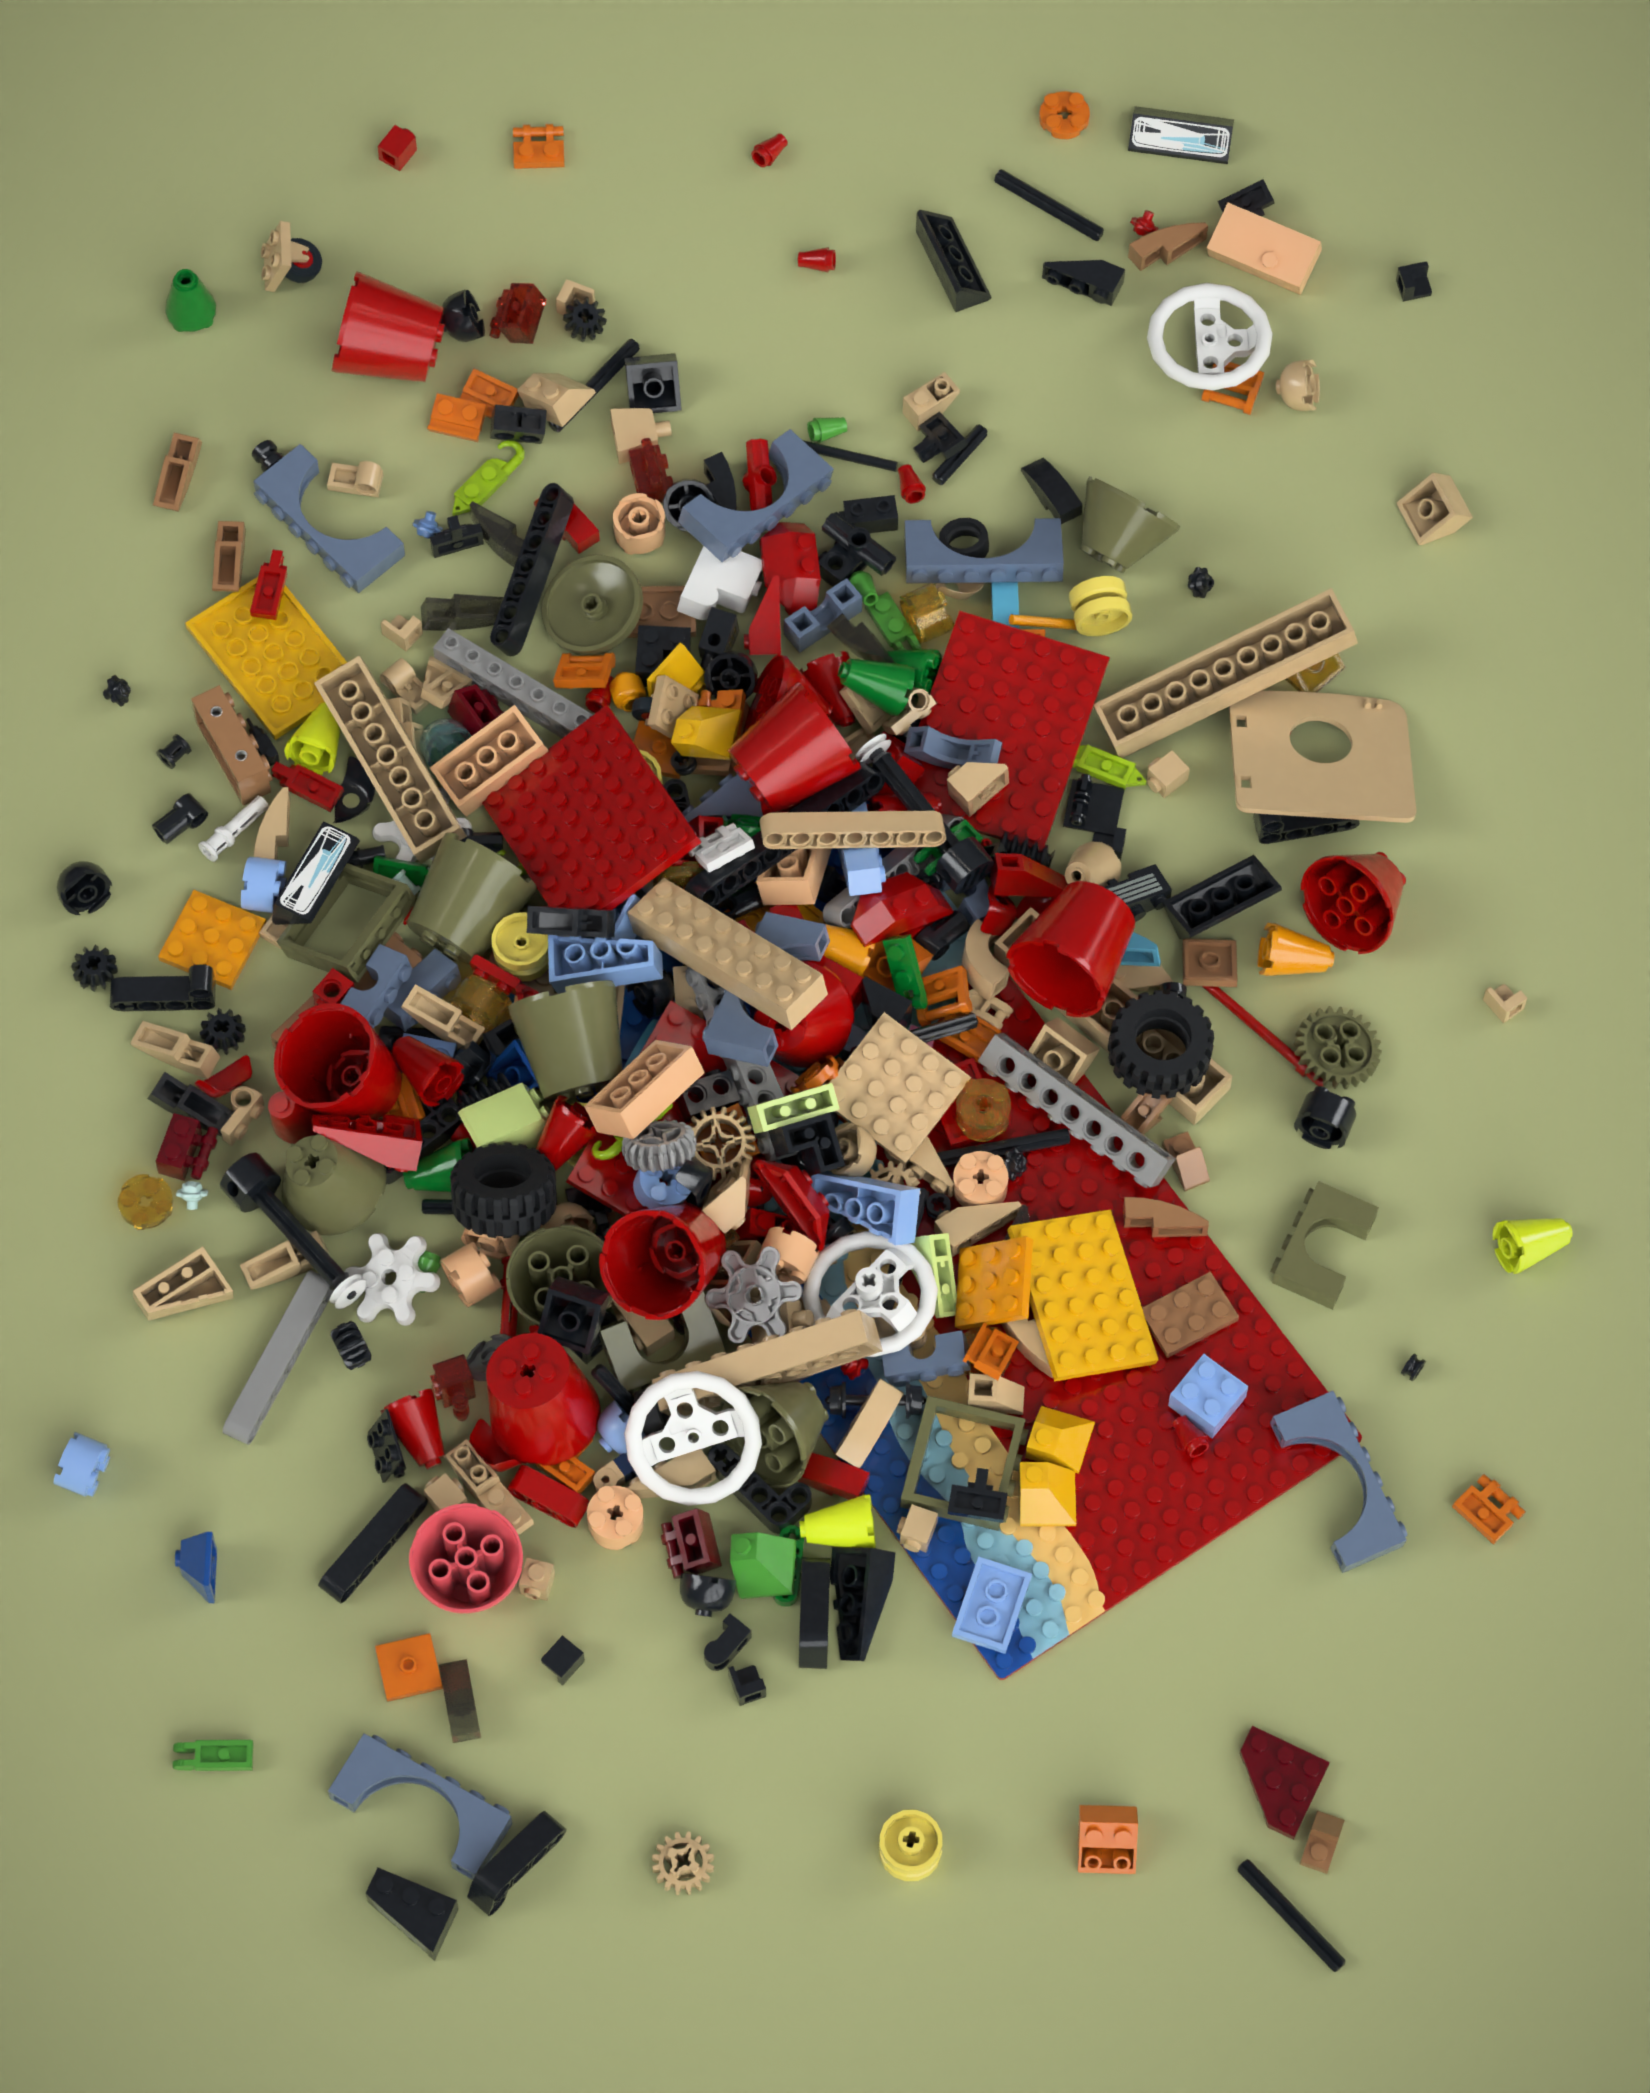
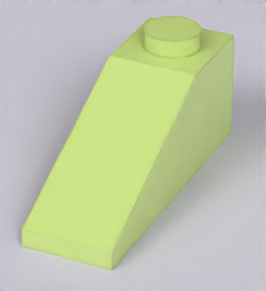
M949 1233L915 1237V1243L910 1244L914 1245L929 1262L937 1284L938 1294L934 1313L935 1317L956 1316L957 1293ZM911 1269L912 1272H913V1274H914V1276H915V1278H916L917 1281H918V1278H917L916 1273L914 1272L913 1269Z

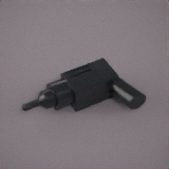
M247 718L246 721L250 726L249 733L253 734L256 739L259 755L264 754L270 766L274 765L276 761L279 762L278 752L267 733L257 725H253L250 718Z

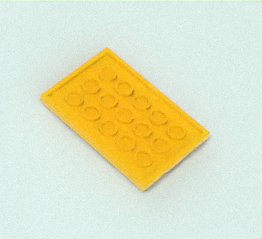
M258 577L240 587L239 592L229 594L187 621L185 625L274 740H277L303 723L319 704L325 702L314 682L346 664L347 661L286 585L277 620L252 617L250 609Z
M1111 1209L1011 1225L1007 1231L1010 1239L1024 1236L1033 1239L1029 1302L1054 1382L1156 1364L1158 1356Z

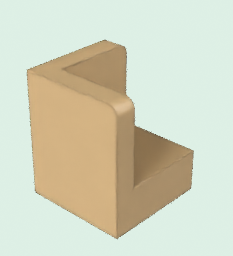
M566 279L556 298L557 313L567 314L566 307L568 305L574 306L575 299H578L583 304L584 298L587 297L589 298L588 304L592 305L595 302V291ZM582 317L583 322H586L587 317Z
M397 615L391 623L385 619L381 622L382 635L404 651H407L423 634L422 622L415 616H412L408 621L401 615Z
M1502 984L1495 990L1492 987L1486 989L1483 1000L1496 1016L1505 1023L1525 1008L1527 997L1521 990L1513 994L1505 984Z

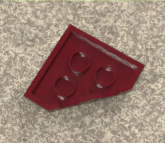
M1252 1726L1239 1754L1249 1774L1252 1788L1257 1801L1260 1803L1267 1827L1294 1840L1330 1762Z

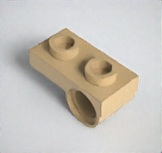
M362 461L358 466L332 463L327 488L330 491L379 498L384 476L383 470L378 464L370 461Z
M403 658L397 660L380 675V681L396 697L411 701V710L415 715L430 703L420 697L423 682L416 677L413 668Z
M914 687L912 690L907 689L905 697L909 699L903 711L898 716L893 715L882 724V727L887 733L892 735L906 733L909 727H911L910 724L915 720L922 719L930 714V708L937 704L933 697L923 689ZM914 694H917L918 703L913 706L911 698Z
M247 1086L237 1087L231 1093L234 1113L221 1129L223 1141L231 1146L237 1139L241 1140L244 1137L249 1123L253 1118L257 1119L264 1110L262 1094ZM241 1100H250L248 1105H238Z

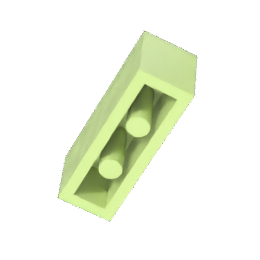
M832 1083L747 1107L754 1134L840 1109Z

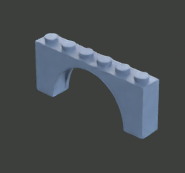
M791 429L775 439L769 451V459L777 467L784 485V493L775 503L759 510L737 511L721 507L700 494L682 507L678 523L721 562H724L730 556L732 558L736 557L748 543L751 545L756 542L764 531H771L779 520L783 517H790L801 504L806 505L817 492H824L832 482L830 479L834 468Z
M299 444L254 480V495L261 504H267L271 508L277 520H283L288 524L291 533L296 538L301 537L306 542L305 544L309 551L314 555L318 554L330 571L333 572L335 570L346 587H352L357 593H360L405 556L404 543L387 527L371 536L354 540L332 538L313 528L301 511V502L307 486L319 474L317 459Z
M1061 518L1035 519L1032 534L1021 547L1006 555L993 558L969 557L949 549L935 535L931 520H905L906 584L1063 582L1064 561Z
M729 774L718 783L721 786L719 790L714 793L710 789L699 799L702 802L699 806L694 808L690 805L682 812L688 822L698 815L719 818L726 815L727 819H731V814L763 816L761 803L749 791V788L752 786L748 781L742 780L738 774L735 777ZM660 873L634 894L642 899L663 878L674 883L672 874Z
M770 912L765 913L762 921L757 923L755 929L756 934L799 960L820 962L830 942L825 924ZM724 989V996L720 1004L716 1005L713 1018L709 1026L704 1028L702 1035L708 1054L768 1067L778 1047L774 1030L760 1025L751 1019L744 1011L745 1001Z
M1331 1391L1273 1416L1270 1425L1281 1448L1303 1443L1324 1446L1344 1457L1356 1471L1363 1490V1507L1357 1524L1346 1535L1334 1541L1330 1548L1342 1573L1403 1547L1407 1541L1405 1538L1407 1537V1531L1401 1521L1398 1522L1393 1513L1395 1512V1507L1389 1496L1385 1497L1381 1489L1383 1483L1377 1471H1372L1369 1464L1371 1461L1370 1455L1364 1446H1360L1356 1438L1358 1437L1356 1426L1352 1421L1348 1422L1346 1418V1407L1341 1397H1336L1334 1391Z
M364 1733L329 1788L328 1794L330 1799L355 1812L370 1795L391 1785L403 1783L418 1784L436 1791L449 1802L459 1821V1840L456 1851L451 1859L452 1868L473 1880L477 1873L491 1860L512 1826L510 1812L499 1804L492 1806L485 1802V1797L474 1790L467 1792L460 1788L461 1784L449 1776H446L444 1779L435 1774L436 1770L427 1763L422 1762L419 1765L412 1761L411 1755L404 1750L397 1748L395 1751L386 1746L387 1742L377 1735L370 1737Z

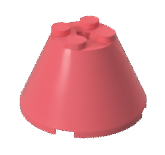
M472 1503L448 1506L427 1518L417 1530L409 1552L411 1575L420 1593L435 1606L454 1613H476L497 1605L509 1595L517 1584L523 1565L522 1545L513 1525L499 1512Z

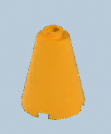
M825 924L830 942L823 955L862 976L871 957L867 956L868 949H874L875 943L864 947L853 929Z
M1268 922L1264 930L1268 931L1267 937H1261L1258 949L1257 966L1263 968V970L1259 971L1260 975L1275 976L1326 972L1328 967L1331 968L1333 966L1334 952L1331 951L1329 945L1276 923Z

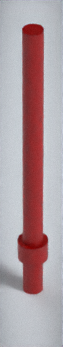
M1202 986L1296 1067L1295 1071L1302 1077H1308L1317 1086L1325 1087L1321 1077L1314 1081L1315 1073H1305L1308 1066L1307 1064H1298L1301 1059L1300 1056L1295 1055L1292 1049L1221 988Z

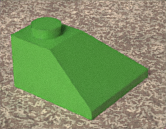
M759 1532L732 1534L730 1563L741 1599L793 1595L796 1558L795 1539Z

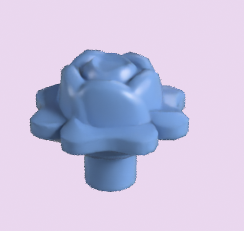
M426 511L425 518L414 520L413 526L417 528L419 536L430 539V537L443 530L435 521V512Z

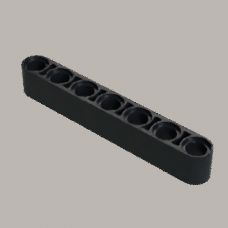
M556 483L546 485L540 494L491 631L490 640L492 644L510 657L517 655L524 646L573 508V497Z

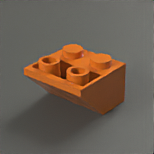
M1079 1805V1873L1136 1874L1137 1807Z

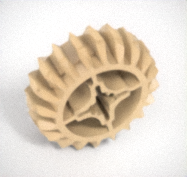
M711 1107L710 1116H707L704 1110L700 1111L701 1121L694 1116L691 1118L692 1123L695 1125V1128L692 1126L691 1128L694 1131V1136H696V1141L703 1129L709 1125L712 1126L710 1137L697 1143L694 1157L712 1170L713 1181L716 1180L717 1173H721L722 1180L727 1179L726 1172L731 1171L733 1177L737 1176V1171L734 1167L739 1165L741 1168L743 1159L747 1158L752 1162V1157L746 1152H755L756 1147L748 1143L754 1142L756 1138L752 1134L746 1135L751 1132L752 1126L745 1125L742 1127L746 1121L744 1116L735 1120L737 1117L736 1110H732L730 1115L727 1116L726 1107L721 1108V1114H716L715 1107ZM720 1123L733 1127L740 1136L734 1137V1135L724 1134L720 1129ZM716 1132H718L723 1143L726 1142V1145L722 1144L721 1156H719L716 1145H711L717 1139ZM741 1144L740 1151L736 1157L726 1163L725 1155L727 1151ZM698 1151L713 1153L717 1158L718 1164L705 1161L698 1154Z

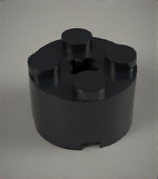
M1317 1086L1314 1091L1306 1095L1295 1120L1294 1128L1296 1132L1299 1128L1303 1133L1302 1138L1316 1147L1330 1149L1332 1145H1338V1148H1341L1345 1145L1356 1119L1355 1102L1349 1097H1341L1330 1092L1325 1087Z

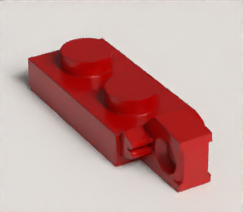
M273 549L270 563L264 562L263 566L261 565L250 609L252 617L277 620L287 578V566L283 565L284 556L281 550Z
M276 761L271 769L272 777L280 781V786L288 787L289 792L330 813L344 792L342 786L299 764L296 766L291 764L289 768Z
M477 954L470 961L475 977L483 982L490 980L496 984L495 987L500 992L506 995L512 993L517 996L518 1001L539 994L536 990L522 983L519 978Z

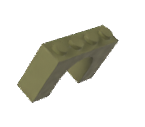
M1318 1181L1315 1189L1309 1188L1303 1202L1307 1206L1304 1212L1298 1211L1292 1225L1296 1229L1293 1235L1287 1234L1281 1248L1285 1252L1282 1258L1276 1257L1270 1272L1274 1273L1273 1284L1333 1310L1344 1287L1346 1276L1314 1262L1306 1252L1304 1241L1310 1233L1323 1227L1338 1228L1366 1240L1376 1219L1379 1207Z
M704 1291L689 1308L679 1314L684 1327V1341L680 1350L668 1360L652 1362L644 1359L637 1351L627 1322L624 1319H619L600 1327L598 1335L613 1376L631 1395L643 1390V1385L651 1383L652 1379L660 1377L659 1374L663 1371L671 1369L678 1371L684 1369L687 1363L693 1361H701L702 1363L711 1360V1356L714 1354L726 1352L709 1309L710 1307L706 1304Z

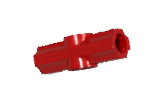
M761 438L751 439L746 442L748 472L743 475L742 482L750 494L751 511L773 504L771 486L777 481L776 472L769 462L768 440Z

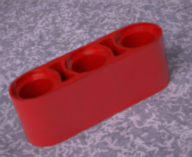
M526 1465L520 1466L507 1487V1490L515 1498L572 1528L578 1526L590 1502L583 1495Z

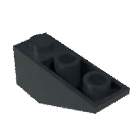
M1104 260L1044 262L1042 278L1050 284L1063 286L1075 294L1085 295L1097 303H1105L1110 306L1113 305L1125 277L1124 268Z

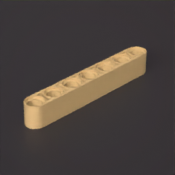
M937 811L768 813L760 819L763 844L769 849L936 847L942 845L946 840L941 813Z

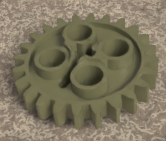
M1328 1006L1326 1012L1319 1008L1316 1014L1310 1013L1307 1019L1302 1021L1295 1034L1297 1038L1294 1041V1045L1298 1047L1295 1055L1302 1056L1298 1064H1307L1308 1067L1305 1073H1315L1314 1081L1321 1077L1323 1079V1086H1326L1328 1081H1330L1334 1089L1337 1088L1339 1083L1342 1084L1344 1089H1347L1350 1082L1354 1087H1357L1360 1081L1365 1083L1369 1076L1373 1075L1380 1063L1378 1058L1382 1050L1378 1049L1381 1041L1373 1039L1377 1031L1368 1030L1370 1022L1361 1023L1362 1015L1356 1018L1352 1017L1353 1010L1351 1009L1347 1014H1343L1342 1007H1339L1337 1012H1334L1331 1006Z

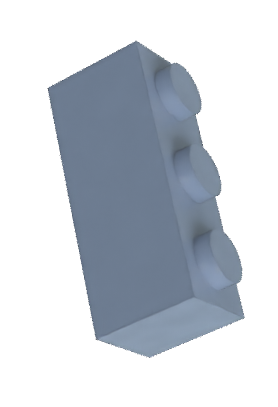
M434 949L411 970L409 979L403 982L397 992L395 1001L388 1005L383 1016L406 1032L408 1028L418 1023L401 1008L415 984L442 999L450 991L456 989L462 981L458 965L440 951Z

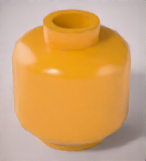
M621 672L616 675L609 685L614 705L626 712H632V705L636 698L646 697L642 679L635 673Z

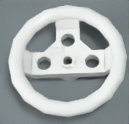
M1203 283L1183 287L1162 300L1150 317L1147 341L1153 360L1168 377L1190 388L1219 390L1237 386L1257 374L1269 357L1273 334L1265 311L1251 296L1231 286ZM1220 300L1242 309L1252 320L1253 325L1248 329H1233L1222 321L1220 317ZM1191 301H1194L1195 356L1198 373L1177 364L1166 351L1163 341L1164 326L1168 318L1176 309ZM1203 320H1211L1214 324L1205 326L1201 322ZM1237 340L1241 345L1231 346L1228 342ZM1250 355L1244 364L1230 372L1224 373V367L1235 357H1247ZM1214 363L1217 365V367L1213 369H1209L1204 366L1213 365Z
M863 1231L840 1237L819 1252L807 1281L804 1282L802 1300L805 1310L813 1312L814 1322L825 1318L819 1293L821 1280L830 1265L848 1252L864 1248L885 1250L869 1267L863 1268L857 1273L855 1282L832 1304L826 1317L831 1319L841 1316L840 1313L845 1311L843 1309L844 1305L848 1302H854L859 1306L857 1310L862 1311L869 1317H882L887 1321L896 1333L892 1336L880 1338L882 1352L867 1356L877 1357L898 1352L922 1335L934 1316L938 1288L931 1265L914 1245H894L881 1235L877 1236L869 1231ZM885 1264H892L896 1267V1270L891 1274H885L880 1269ZM911 1269L916 1273L921 1289L917 1312L910 1301L899 1293V1279ZM887 1300H894L898 1303V1306L893 1310H887L882 1305Z
M700 1371L670 1374L647 1387L631 1407L624 1432L627 1457L641 1483L662 1499L687 1506L716 1503L739 1490L755 1470L762 1446L759 1417L746 1395L726 1379ZM693 1388L717 1393L730 1403L733 1408L715 1412L698 1403ZM664 1397L671 1412L664 1429L642 1438L647 1414ZM682 1402H687L693 1407V1412L688 1416H683L678 1412L677 1406ZM717 1420H723L728 1424L729 1429L725 1433H717L713 1429V1423ZM695 1432L698 1434L699 1438L695 1439L694 1435L689 1434ZM664 1437H670L675 1441L676 1446L672 1450H664L660 1446V1440ZM736 1437H744L745 1439L740 1462L728 1477L710 1487L689 1489L671 1484L651 1467L658 1462Z

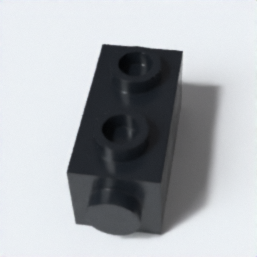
M895 495L843 501V511H839V514L856 527L865 528L869 533L898 530Z

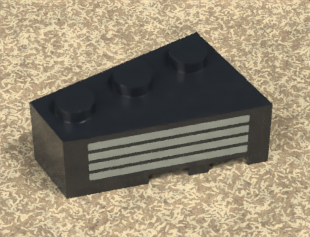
M1156 864L1129 873L1126 880L1117 882L1115 878L1107 882L1108 886L1105 887L1127 904L1134 915L1135 922L1142 919L1147 912L1153 909L1160 910L1164 908L1162 902L1171 898L1172 892L1171 887Z
M377 1867L366 1891L368 1903L435 1961L458 1912L457 1900Z

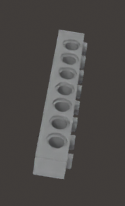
M449 628L433 647L434 658L472 679V685L477 684L481 690L487 689L490 695H494L497 700L507 706L512 707L515 705L524 716L561 738L565 737L593 715Z
M688 967L686 970L687 983L689 986H692L696 995V1004L703 1011L706 1018V1026H709L713 1018L716 1005L720 1004L724 996V988ZM707 983L712 984L715 989L711 988ZM744 1005V1011L749 1016L747 1009ZM719 1056L723 1058L727 1067L726 1070H730L741 1099L739 1104L744 1107L748 1125L752 1126L747 1107L784 1096L771 1065L769 1064L766 1067ZM748 1079L754 1080L756 1084L751 1083ZM765 1131L755 1134L758 1149L761 1154H764L766 1161L772 1162L798 1153L796 1151L776 1157L769 1132Z
M995 1034L979 1058L978 1062L984 1065L983 1070L993 1077L999 1076L1005 1081L1004 1085L1008 1089L1025 1095L1027 1097L1026 1101L1030 1105L1038 1109L1041 1107L1048 1112L1047 1116L1049 1119L1057 1124L1063 1123L1070 1128L1069 1133L1079 1140L1085 1139L1092 1144L1090 1148L1101 1156L1107 1155L1113 1160L1112 1164L1116 1168L1124 1172L1126 1170L1135 1176L1134 1180L1141 1186L1146 1188L1149 1186L1151 1188L1159 1185L1175 1161V1157L1006 1034ZM1008 1058H1011L1015 1063V1068L1012 1072L1006 1067ZM1030 1073L1033 1074L1036 1078V1085L1034 1088L1028 1084V1076ZM1051 1089L1057 1092L1058 1100L1056 1103H1053L1049 1098ZM1072 1105L1077 1106L1080 1114L1077 1119L1071 1115ZM1094 1121L1099 1122L1101 1125L1099 1135L1094 1133L1092 1129ZM1116 1136L1123 1142L1121 1150H1117L1114 1146ZM1138 1152L1144 1156L1145 1162L1143 1166H1139L1136 1163L1135 1156Z

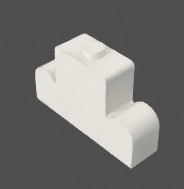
M703 546L681 594L677 611L699 620H707L711 607L716 608L717 604L736 612L744 613L752 595L757 597L762 582L759 579L763 569L762 559L740 551L736 557L732 558L730 556L724 562H721Z

